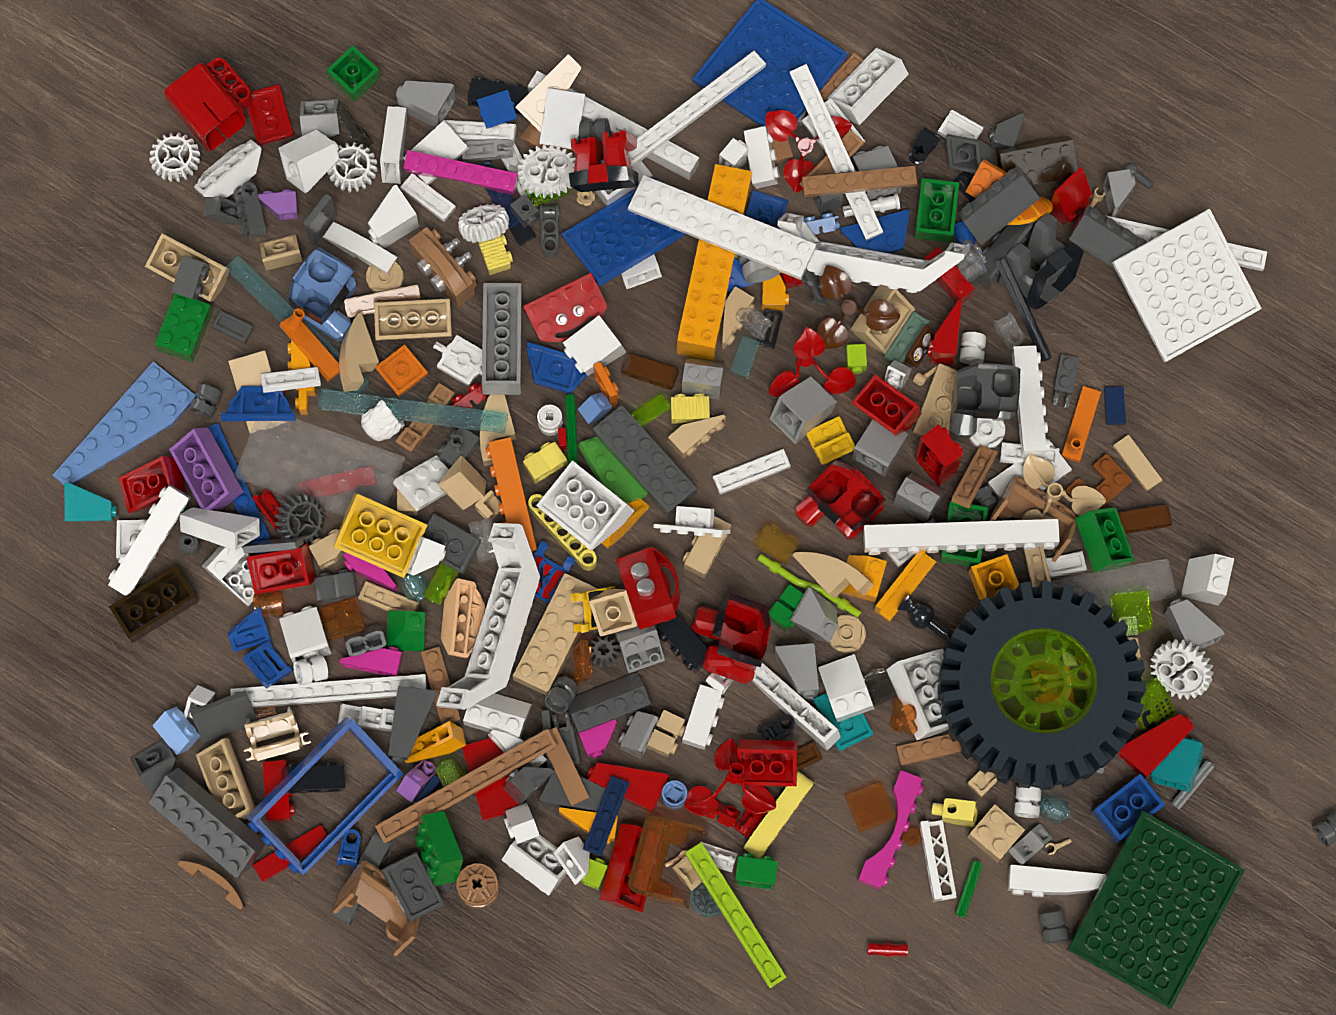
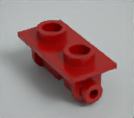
M475 382L467 388L468 391L462 395L460 393L452 398L453 402L449 405L452 407L456 406L454 411L458 416L460 414L464 415L473 408L469 401L473 400L475 405L487 398V395L482 394V383L477 384Z
M714 798L718 802V808L707 817L714 820L717 814L719 815L717 822L728 828L730 826L734 828L741 812L737 811L735 807L727 806L719 802L717 798Z
M746 810L734 829L749 839L768 812L754 814Z

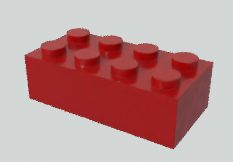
M939 424L921 437L914 458L938 487L957 473L964 454L961 445L958 442L954 443L950 438L949 431L945 427L942 428Z

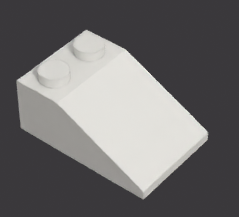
M855 654L818 667L838 722L874 709Z

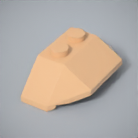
M456 579L444 600L441 641L448 655L467 658L473 651L485 613V604L476 589L475 582Z

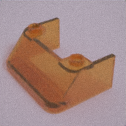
M659 816L648 817L644 822L629 877V888L634 893L657 902L689 909V905L685 900L672 897L671 887L667 883L660 882L670 844L680 846L686 842L689 833L708 837V832L701 826Z

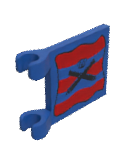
M541 541L533 556L540 575L535 597L549 604L564 573H569L575 564V559L568 556L563 567L543 557L549 545L547 542Z

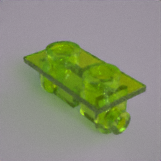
M661 393L630 415L641 427H645L647 423L665 411H669L671 405Z
M441 563L423 597L427 598L432 604L441 605L458 571Z

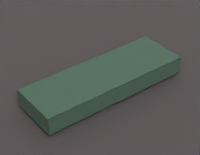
M913 311L885 354L884 359L890 363L896 360L903 364L907 353L923 328L930 321Z

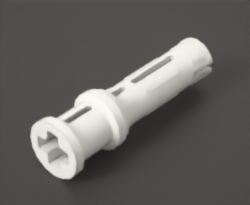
M897 193L888 197L879 196L877 200L869 201L874 211L884 213L885 210L895 208L900 210ZM850 205L842 206L844 218L854 216Z

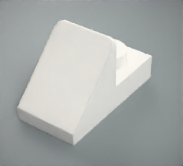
M711 673L706 680L708 686L720 691L722 695L734 681Z

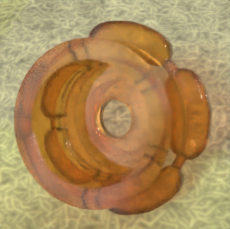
M908 828L907 832L903 835V842L907 843L909 847H915L922 841L921 832L918 829Z

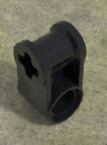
M925 127L911 147L910 161L915 165L922 164L936 148L941 137Z
M784 714L772 722L763 725L757 732L761 733L764 740H781L793 732L795 721L792 716ZM788 720L792 725L790 728L784 729L780 725L781 722Z

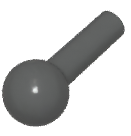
M1129 163L1125 165L1123 170L1130 169L1131 175H1134L1135 179L1149 190L1154 186L1153 182L1138 172L1135 164Z

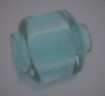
M410 574L402 579L400 585L408 600L415 599L417 602L427 596L425 593L429 590V586L422 574Z
M1049 796L1046 799L1044 798L1040 804V813L1044 820L1060 824L1069 817L1070 809L1066 800Z

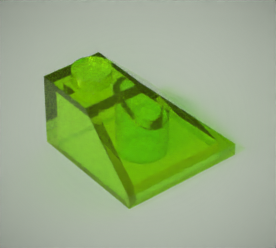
M1149 590L1110 595L1112 609H1114L1113 619L1117 623L1123 619L1129 627L1126 636L1137 635L1153 628Z

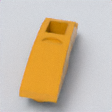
M291 340V343H288V354H291V361H288V371L311 368L308 358ZM315 387L296 389L299 390V397L295 398V407L299 409L301 415H308V396H316Z

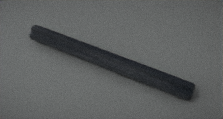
M1005 257L998 259L996 265L1034 346L1036 345L1037 352H1040L1041 361L1051 359V353Z

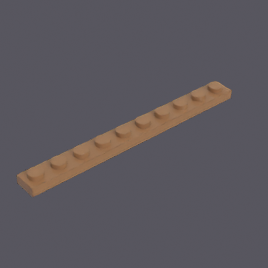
M1085 702L1010 719V721L1027 731L1044 733L1077 724L1085 716L1087 708ZM949 734L896 747L900 766L960 753L962 749L958 741L953 742Z
M546 729L375 827L384 844H387L420 824L422 815L447 810L558 746L549 730Z

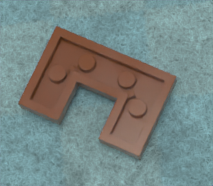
M1107 453L1092 466L1104 480L1095 488L1106 499L1105 504L1099 509H1103L1133 481ZM1078 478L1064 491L1072 498L1071 493L1075 487L1086 485Z

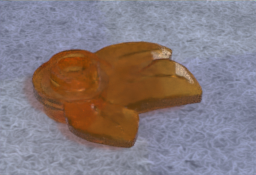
M897 699L893 704L894 717L890 721L892 729L900 733L905 732L908 735L915 734L918 730L914 722L917 716L916 708L912 704L903 706L900 699Z

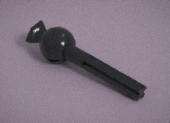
M908 594L897 610L910 613L909 621L914 627L918 629L928 627L949 643L954 632L934 618V609L925 602L915 604L910 594Z

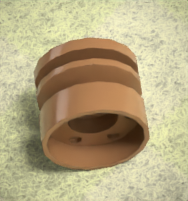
M474 863L466 866L457 878L456 887L458 894L465 905L473 909H483L495 902L499 894V883L496 874L490 867ZM481 881L482 887L474 889L473 883Z

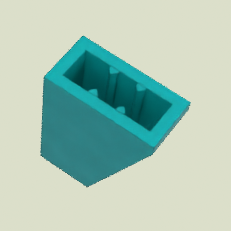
M64 483L66 522L114 521V517H117V505H114L113 501L74 484Z
M1183 739L1152 771L1153 783L1191 793L1205 751L1203 743L1197 739Z

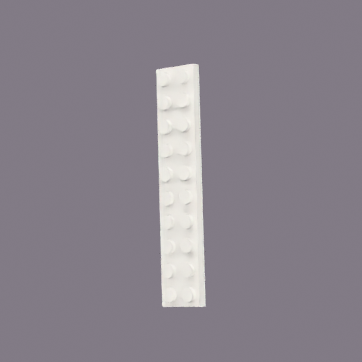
M644 175L628 206V211L800 280L817 247L815 243Z

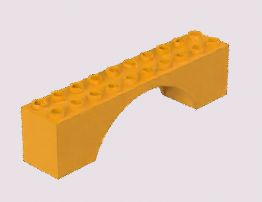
M715 164L707 201L745 216L751 189L752 171ZM700 239L678 334L677 354L714 361L735 253Z

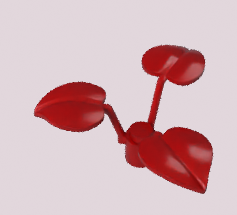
M787 110L767 112L765 117L766 128L774 140L785 142L789 135H791L798 141L797 147L802 152L800 160H789L783 168V175L795 193L803 190L799 185L802 177H806L814 169L813 163L807 160L803 161L806 153L811 152L813 143L819 139V136L817 135L812 140L808 137L798 138L793 133L797 128V120L793 113ZM830 116L842 139L849 132L852 124L842 117Z
M805 327L793 348L798 360L795 362L796 374L794 375L789 370L780 373L770 385L768 393L771 396L780 397L801 383L797 379L800 374V366L809 367L811 364L828 379L824 383V388L829 393L842 394L849 391L856 384V379L853 372L847 367L833 369L830 376L821 369L812 356H819L823 353L825 342L816 331Z
M732 738L725 741L718 748L714 756V764L717 769L721 771L728 770L722 784L714 794H711L707 787H693L687 793L684 803L685 808L695 815H711L718 808V802L714 798L727 782L731 784L741 782L742 790L745 793L741 801L747 811L754 814H762L774 810L777 806L775 799L765 787L750 785L748 790L746 789V779L743 777L745 768L741 763L737 762L738 746Z

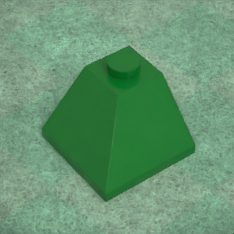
M388 611L386 649L388 647H395L402 651H425L427 613Z

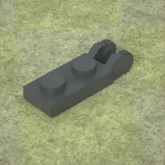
M1060 355L1052 405L1057 406L1059 394L1062 393L1066 394L1064 407L1069 408L1080 358Z
M564 712L563 716L567 727L559 728L557 715H552L554 728L557 727L574 766L580 765L569 713Z

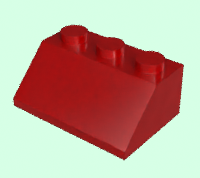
M876 374L851 402L853 406L895 436L910 429L922 415L919 405Z
M739 739L737 762L741 763L745 768L743 775L746 779L745 785L797 787L798 741Z

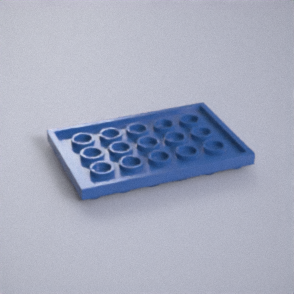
M637 189L561 233L563 240L586 270L592 273L599 287L687 235L628 211V206Z

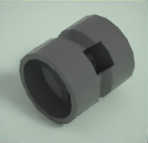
M607 118L596 119L595 122L592 120L580 121V139L595 137L602 142L603 132H608V135H611V127Z
M199 384L195 393L197 398L192 400L189 410L199 416L211 419L216 410L214 405L219 403L222 393L211 386Z
M567 677L557 678L545 697L544 702L546 706L555 713L566 712L578 693L577 684Z
M1336 811L1328 815L1326 821L1321 820L1313 826L1316 836L1326 847L1336 842Z
M1064 911L1039 915L1040 925L1044 928L1042 932L1044 944L1069 940L1068 929L1064 927L1066 923Z

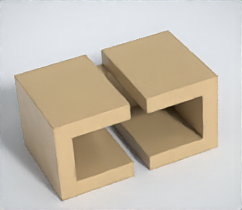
M663 710L656 725L657 728L654 729L647 744V748L667 758L670 753L674 755L678 747L676 740L678 736H683L687 727L684 725L685 719Z

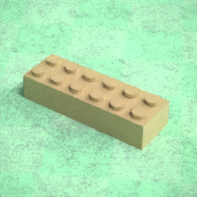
M564 573L513 674L514 681L545 696L548 694L552 685L559 677L581 631L574 632L573 624L585 622L583 601H571L570 594L595 590L597 588Z

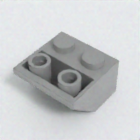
M637 624L636 627L615 632L628 673L665 661L654 625L639 630Z

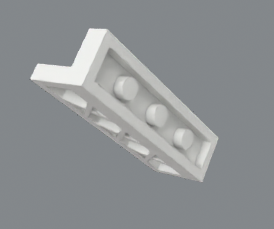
M943 820L934 822L922 821L919 824L933 902L955 899L957 896ZM939 826L940 835L937 839L931 836L930 827ZM935 844L943 848L944 853L940 859L934 855L933 847ZM939 863L947 867V874L944 878L938 875L937 866ZM943 882L950 886L951 895L942 896L940 886Z

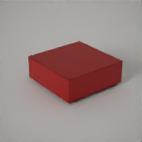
M565 427L558 428L559 448L561 451H566Z

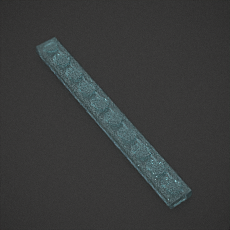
M239 255L226 266L229 269V274L279 323L293 314L295 309ZM303 318L302 322L339 363L340 353ZM339 374L338 376H336V378H337L339 381H341L340 374ZM364 376V382L361 387L356 391H351L356 397L370 385V382Z
M321 389L317 405L318 409L363 415L369 409L375 408L378 402L383 400L398 420L505 434L508 421V413Z

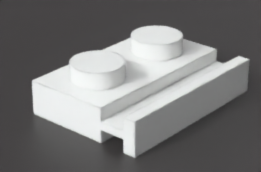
M951 109L937 134L946 138L947 134L978 139L983 131V127Z

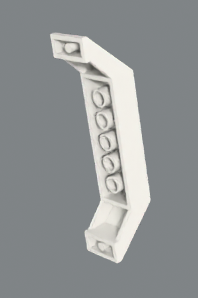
M785 213L778 220L777 224L780 230L816 244L817 247L807 266L808 271L814 272L815 275L822 276L825 266L831 265L844 271L852 282L861 283L865 281L869 282L872 286H880L882 284L887 285L890 289L903 288L910 293H917V291L923 290L963 260L970 249L969 245L951 242L944 252L928 261L819 241L804 222L803 215Z
M493 524L488 541L493 546L499 567L465 677L447 688H441L436 704L438 707L465 710L507 686L540 579L523 526L520 524Z

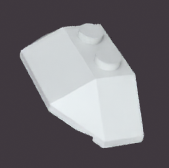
M249 140L245 144L231 149L203 172L194 188L204 197H229L234 193L236 187L242 186L256 174L262 150L261 147L254 141Z

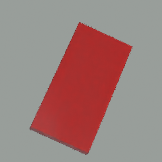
M491 738L462 747L469 773L504 753ZM510 774L475 793L483 822L506 815V810L519 806L503 789L507 784L505 780Z

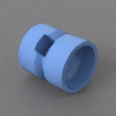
M677 780L667 782L662 789L663 804L671 810H678L684 806L687 797L685 785Z

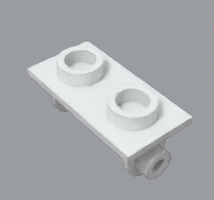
M702 842L719 869L732 873L737 853Z

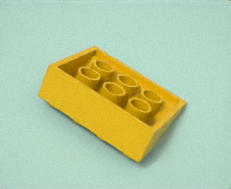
M354 493L333 547L404 578L419 538L423 537L427 525Z

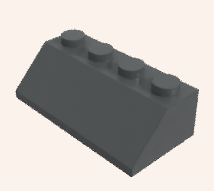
M1017 165L1014 169L1009 170L999 181L994 182L984 193L979 194L974 201L964 206L959 214L976 240L982 245L1038 201L1040 196L1032 180Z
M1089 205L1086 206L1076 219L1069 237L1070 241L1113 268L1112 261L1147 243L1145 239L1139 238L1129 229L1122 227L1112 218L1106 217L1098 209L1092 208Z
M1036 221L1003 227L1004 231L1001 234L998 232L993 238L992 242L994 244L990 248L986 247L981 254L983 258L980 262L976 261L972 265L970 278L989 290L1001 275L996 261L1003 257L1006 258L1008 253L1018 244L1024 245L1032 235Z
M636 672L575 696L568 711L579 736V733L616 719L617 722L635 715L637 711L643 712L651 708V702Z

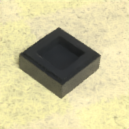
M518 224L510 229L519 246L535 238V234L529 225L524 228L521 224Z

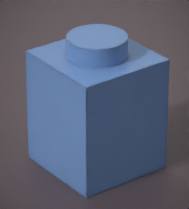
M601 392L591 395L578 410L587 423L591 424L600 421L613 406Z

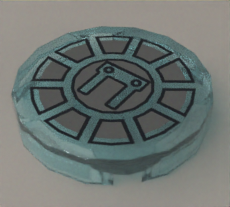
M703 883L691 891L690 903L695 912L707 918L716 917L721 914V911Z

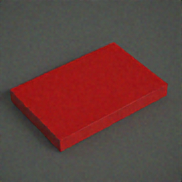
M280 85L252 91V102L247 106L257 144L262 146L294 137Z

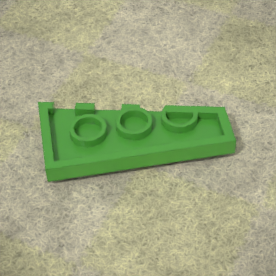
M597 437L579 443L578 447L597 481L627 504L647 496L648 493Z

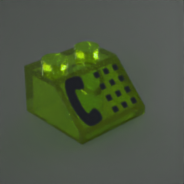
M1156 678L1147 684L1146 692L1141 699V704H1144L1142 714L1136 721L1143 733L1159 726L1176 714L1169 694L1159 680Z

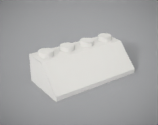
M876 48L827 99L831 98L848 120L860 125L909 74L901 59Z

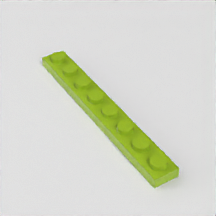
M702 842L684 853L768 988L787 978Z

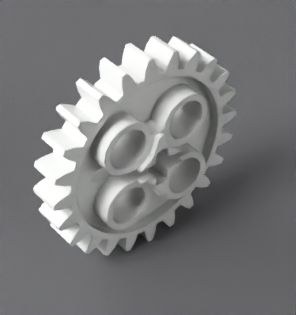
M543 144V149L536 146L535 152L530 149L529 155L524 154V159L519 160L518 179L520 185L523 184V189L529 190V194L535 191L536 197L543 194V198H545L549 194L553 198L554 193L560 196V191L567 193V187L572 188L570 187L569 173L574 172L576 158H573L572 152L567 154L566 148L561 151L560 145L554 149L553 144L549 148H546V145Z
M1177 639L1173 643L1167 641L1165 645L1161 644L1159 649L1157 648L1151 658L1153 662L1150 667L1154 668L1151 674L1157 675L1154 681H1160L1158 687L1164 686V692L1171 691L1172 697L1176 693L1179 699L1183 695H1185L1187 700L1190 696L1196 698L1198 694L1202 695L1208 689L1209 684L1213 680L1211 677L1214 672L1210 671L1213 665L1207 664L1210 658H1204L1205 651L1198 652L1199 646L1193 648L1192 642L1186 645L1185 640H1182L1180 644ZM1193 661V663H1190L1186 669L1184 668L1187 665V663ZM1177 670L1180 671L1175 677L1170 678Z

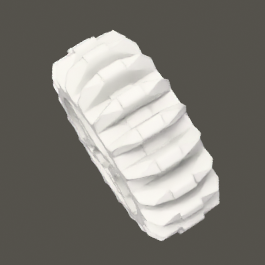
M171 132L168 138L163 134L164 140L162 141L157 139L158 145L153 144L152 148L154 150L150 151V156L152 157L149 159L150 163H152V169L156 170V175H162L163 180L168 178L170 182L174 178H176L177 182H180V177L187 180V174L193 176L192 169L197 170L196 164L200 163L198 158L200 152L197 151L198 146L194 144V140L192 138L188 140L186 134L182 137L179 132L176 136ZM165 151L167 156L161 164V156ZM189 151V159L185 163L183 158L186 156L185 153Z
M355 142L352 144V147L348 143L345 144L346 148L339 145V159L327 171L328 175H331L330 180L332 182L335 181L336 187L341 185V190L343 191L348 187V192H351L352 188H355L356 192H358L360 186L365 189V183L371 185V179L376 178L375 172L378 171L374 153H370L369 148L364 149L362 144L357 147ZM360 157L367 162L366 169L359 164ZM355 165V168L349 170L350 166ZM338 166L345 170V177H342L337 172Z
M480 205L479 207H473L472 210H467V213H463L462 217L459 218L458 227L463 239L469 242L472 241V243L477 241L481 243L482 241L494 240L495 237H500L501 234L505 233L509 228V217L501 205Z

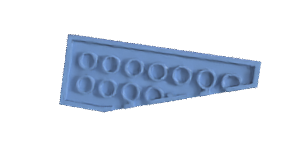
M152 362L52 476L63 485L64 483L77 484L87 478L89 474L102 469L109 462L117 460L140 446L144 441L157 436L164 429L167 430L172 427L197 396L155 362Z

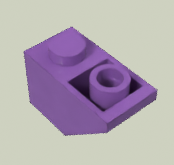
M283 190L279 193L266 191L263 194H258L260 204L279 220L299 219L296 191Z
M427 759L422 760L405 775L396 791L412 803L420 796L432 777L439 773L440 769Z

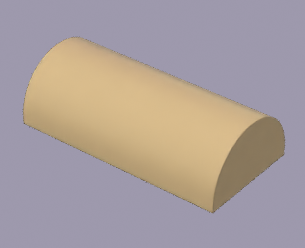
M162 233L145 267L175 282L182 256L208 263L209 274L203 281L202 286H204V290L200 297L209 302L215 300L227 281L229 269Z
M450 299L374 302L376 341L452 337Z
M224 738L197 753L196 757L211 796L238 819L244 821L256 807L231 741L228 738Z

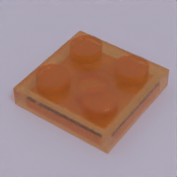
M355 597L318 609L328 642L365 630Z
M580 640L573 648L574 681L577 686H583L592 677V665H589L592 648L588 646V640Z
M882 782L845 796L859 833L896 819Z

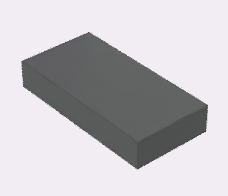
M221 310L211 326L213 329L246 344L254 330V326Z

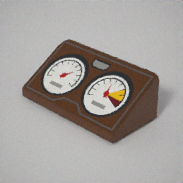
M928 326L923 328L905 358V362L915 368L919 367L927 354L930 340H934L935 335Z

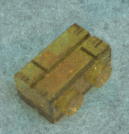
M766 523L755 540L754 547L787 566L799 547L798 539L791 534H783L778 526L774 524L770 526Z

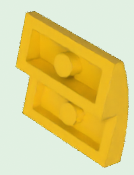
M840 416L811 429L806 434L821 465L854 451L855 444L849 432L846 431Z

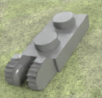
M509 139L464 142L469 149L462 154L463 162L513 157L512 151H500V147L514 146V142Z

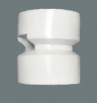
M978 332L963 333L961 338V346L963 348L960 349L959 361L970 365L983 363L985 352L982 349L985 348L986 336Z
M545 405L538 411L537 418L540 431L549 436L557 434L558 428L563 426L560 409L554 405Z
M322 655L310 657L309 661L307 659L294 661V675L299 685L312 683V680L317 682L328 678L327 663Z
M1017 786L1015 798L1018 802L1014 806V815L1024 818H1038L1040 805L1037 803L1041 800L1042 790L1037 787L1018 788Z

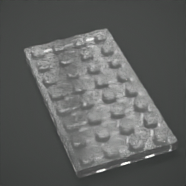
M295 419V421H255L234 476L238 480L286 497H293L295 493L311 495L319 501V505L323 507V510L344 517L354 493L388 507L395 488L393 482L399 477L405 457Z

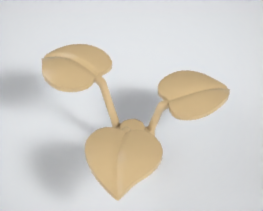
M1032 454L1027 456L1023 467L1024 481L1032 489H1038L1042 485L1048 488L1046 496L1049 500L1043 513L1036 509L1029 510L1023 515L1022 520L1052 519L1045 515L1051 502L1060 500L1061 496L1065 497L1069 502H1073L1072 510L1078 516L1091 510H1098L1105 504L1106 499L1103 495L1088 486L1075 487L1071 493L1072 498H1070L1063 491L1060 484H1050L1054 479L1055 469L1049 461Z

